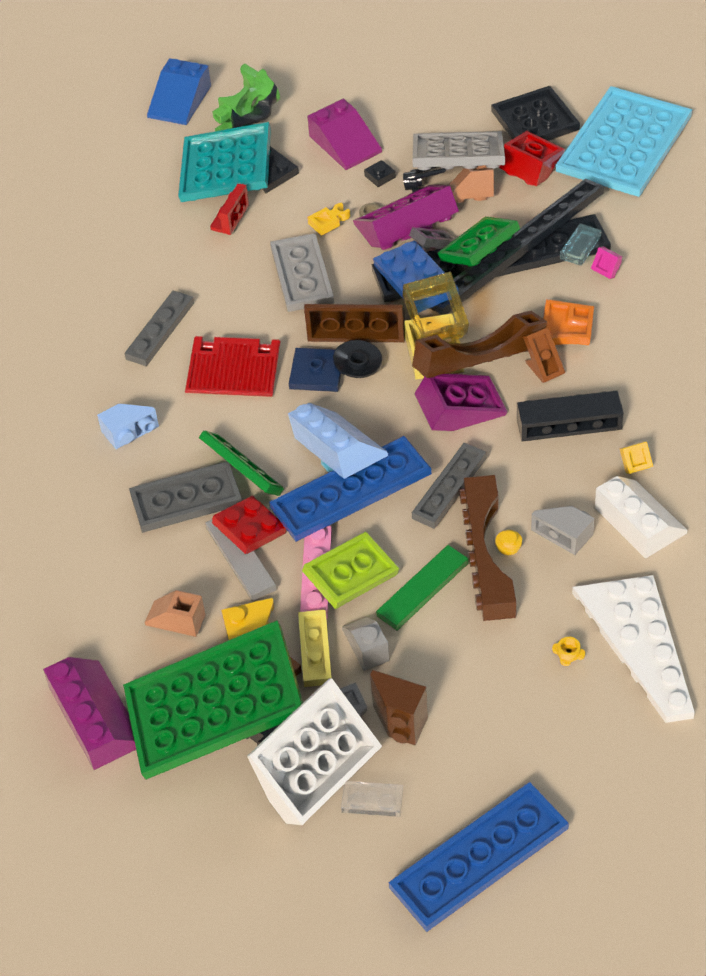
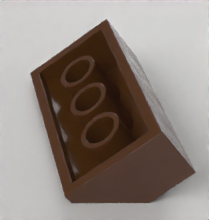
M304 304L308 342L362 340L366 342L404 343L405 305Z

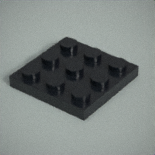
M550 85L491 104V112L512 139L528 131L548 141L580 130V122Z

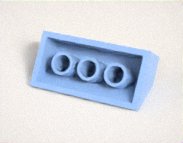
M307 403L298 406L296 410L288 413L295 439L344 479L388 456L386 450L334 411Z

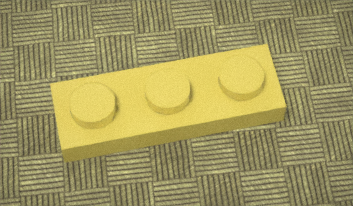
M326 610L298 612L304 687L321 686L329 678H332Z

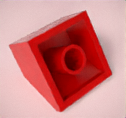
M526 131L504 144L505 165H500L498 168L506 171L510 176H516L524 180L528 185L538 186L548 179L565 149Z

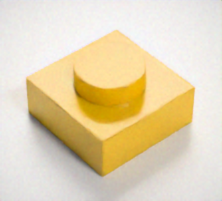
M646 441L619 448L627 474L653 467Z

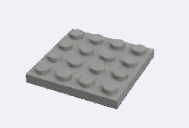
M502 131L413 134V167H418L419 170H429L431 167L449 170L453 169L454 166L474 169L482 165H486L487 168H498L500 165H505Z

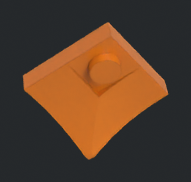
M546 299L543 319L547 321L546 327L549 328L554 344H590L594 306Z

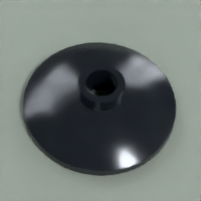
M351 340L342 343L336 348L333 354V363L339 372L348 377L365 378L375 374L380 369L382 354L375 345L369 342Z

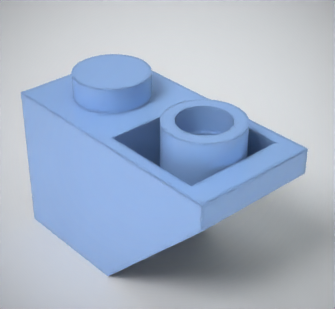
M117 404L97 415L101 432L115 449L129 444L131 441L159 427L156 410L148 406Z

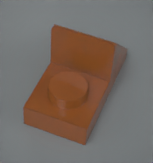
M548 327L523 337L531 357L526 359L525 362L542 383L565 374Z

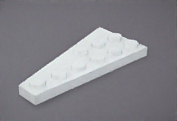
M653 575L572 587L574 597L583 604L589 618H593L600 628V633L620 661L625 663L630 669L631 676L636 683L639 682L647 693V698L664 722L694 719L695 712Z

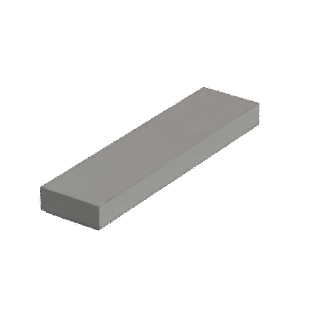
M212 520L205 522L206 529L252 601L276 591L274 581L254 551L248 554L243 553L212 524Z

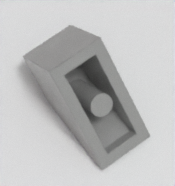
M573 506L535 510L532 513L531 531L576 555L593 536L594 518L587 512L580 511Z
M366 617L342 626V630L363 671L389 662L388 641L377 621Z

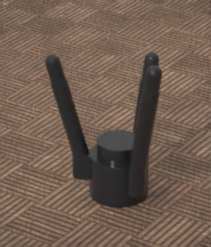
M442 168L432 171L413 169L410 172H404L403 182L405 190H412L413 193L421 189L420 186H424V177L445 173L446 169Z

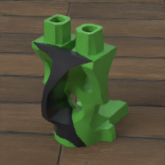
M247 64L241 66L240 72L243 76L244 88L233 96L218 98L219 107L212 111L215 121L221 125L216 127L215 131L258 123L271 116L272 105L280 100V93L264 69L258 72Z

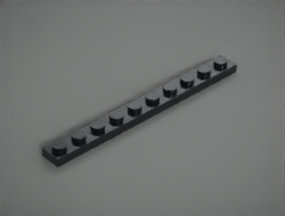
M585 178L523 225L520 230L512 235L511 239L504 241L494 252L482 258L479 264L468 267L456 276L452 281L458 287V296L429 309L441 315L448 314L604 193L603 185Z

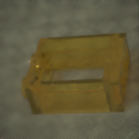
M451 272L403 284V298L417 339L437 335L443 340L450 338L457 340L468 333L469 322ZM447 293L457 323L424 332L414 301Z

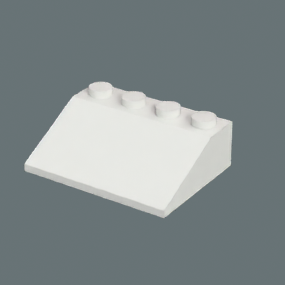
M329 678L247 757L269 802L285 823L303 825L382 745L333 679Z

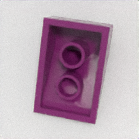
M344 98L307 116L309 136L345 170L382 153V148L357 110Z
M441 374L433 378L424 377L414 393L431 430L455 431L506 416L508 413L490 376Z

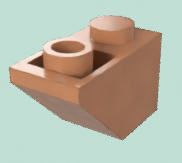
M486 165L477 166L474 169L464 168L449 184L455 202L460 203L464 202L465 199L471 198L476 201H483L487 197H494V170L487 168Z
M176 590L155 600L145 620V625L196 637L205 618L202 596Z

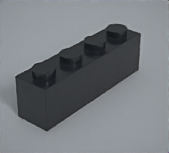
M618 390L517 402V423L521 442L622 430L624 412Z

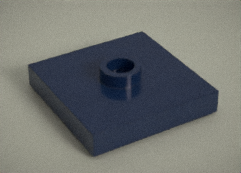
M295 348L289 378V389L338 392L341 372L336 369L333 363L335 350Z

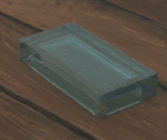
M579 224L560 252V259L582 266L600 239L601 230Z

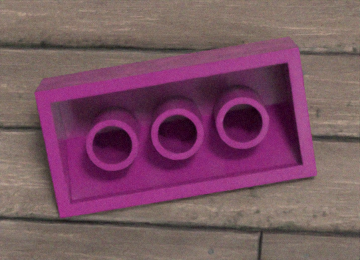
M428 185L353 220V222L371 247L385 250L394 246V242L399 239L403 241L412 238L409 236L412 227L431 229L433 223L448 221L452 218L451 215L459 210L450 185Z
M67 657L43 669L48 686L93 770L136 750L129 713L99 660Z

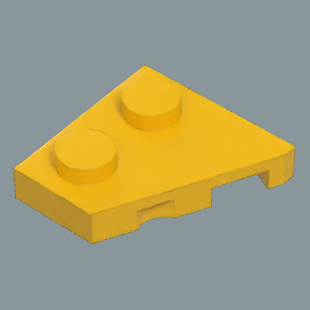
M273 598L222 609L228 640L269 624L268 620L271 611L274 610Z

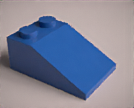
M169 58L161 70L148 109L147 118L187 125L211 87L209 66Z

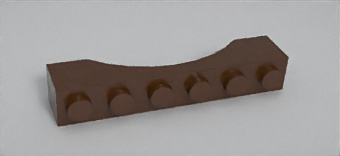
M531 310L512 315L497 330L473 342L462 344L450 343L437 335L417 339L412 367L424 377L433 378L441 374L528 352L523 337L546 327L547 321Z
M495 475L464 478V488L459 489L460 503L466 505V509H462L463 524L469 525V530H465L467 546L472 545V551L468 552L470 567H475L476 571L472 572L473 589L478 588L479 594H475L476 610H482L483 621L516 618V597L513 580L493 562L484 541L486 530L498 512V490Z

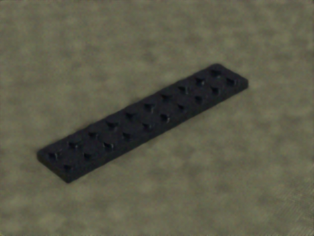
M596 214L570 219L496 277L596 255L599 247L604 246L611 250V243ZM443 248L426 252L451 280L470 267L463 264L441 261L438 252ZM372 264V272L384 303L402 299L399 293Z

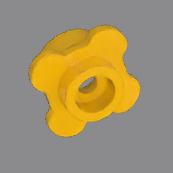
M564 637L552 647L553 653L559 656L560 663L564 666H569L571 662L577 659L582 660L585 658V651L580 649V643L574 637Z

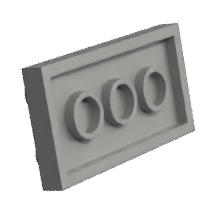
M315 233L270 242L288 312L304 309V304L334 303L333 292Z

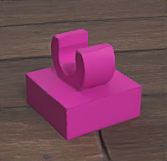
M604 246L599 247L591 269L609 279L615 278L623 256Z

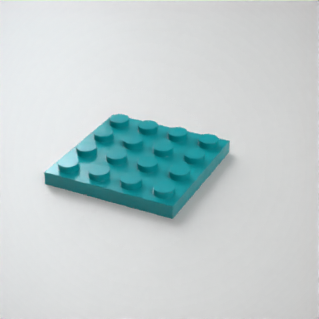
M269 122L184 137L178 193L180 202L228 195L235 189L238 183L246 185L247 191L268 188L271 139Z

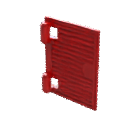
M195 336L185 393L273 397L280 340L272 339L271 344H261L260 339L214 337L213 342L203 341L202 336Z

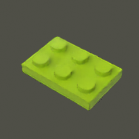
M367 532L304 564L302 572L335 609L395 577L399 571L396 564Z

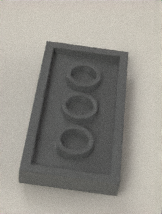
M227 461L129 488L142 533L223 511L242 501L233 472Z

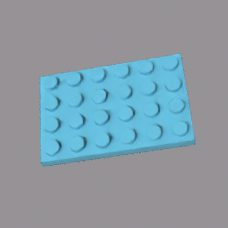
M610 86L557 162L556 172L582 180L586 178L605 187L640 197L691 118L692 109Z

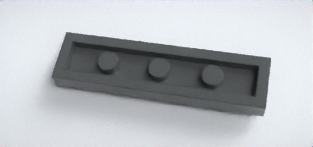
M172 290L126 350V360L147 367L193 306V296Z
M463 443L411 512L412 519L435 529L458 498L459 489L464 488V478L473 477L486 460V451Z

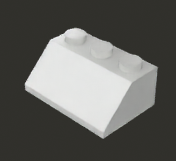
M616 476L596 488L595 509L645 559L687 534V529L636 480Z

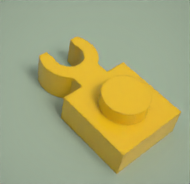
M337 203L332 210L325 207L308 216V224L322 236L339 227L340 221L348 220L350 218V210L346 209L344 211L343 203Z

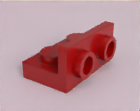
M238 183L235 189L229 193L227 200L220 207L217 216L210 225L212 231L228 235L232 234L249 206L246 185Z

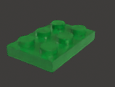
M485 216L438 252L441 261L453 264L475 266L480 263L482 258L494 252L500 244L511 239L512 235L520 230L518 221Z

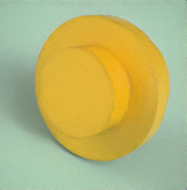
M504 530L496 536L495 544L502 554L514 555L522 546V537L516 531Z

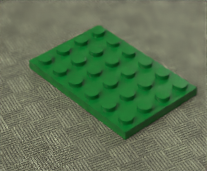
M278 620L123 684L141 774L146 780L280 725L303 704L282 627Z

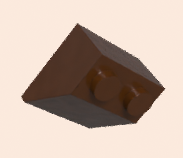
M372 670L370 678L373 707L388 737L393 738L398 743L416 745L428 719L426 686Z

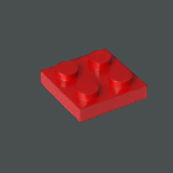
M253 495L213 515L212 524L245 554L286 533V528L280 520Z

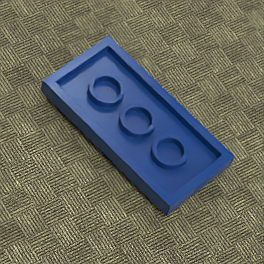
M415 240L373 258L374 266L416 314L459 295L458 287Z

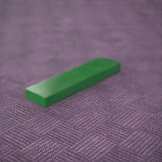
M206 430L202 431L199 439L261 490L268 494L281 495L284 490L283 486L217 433Z
M447 545L376 611L377 617L398 631L468 565V558L450 545Z

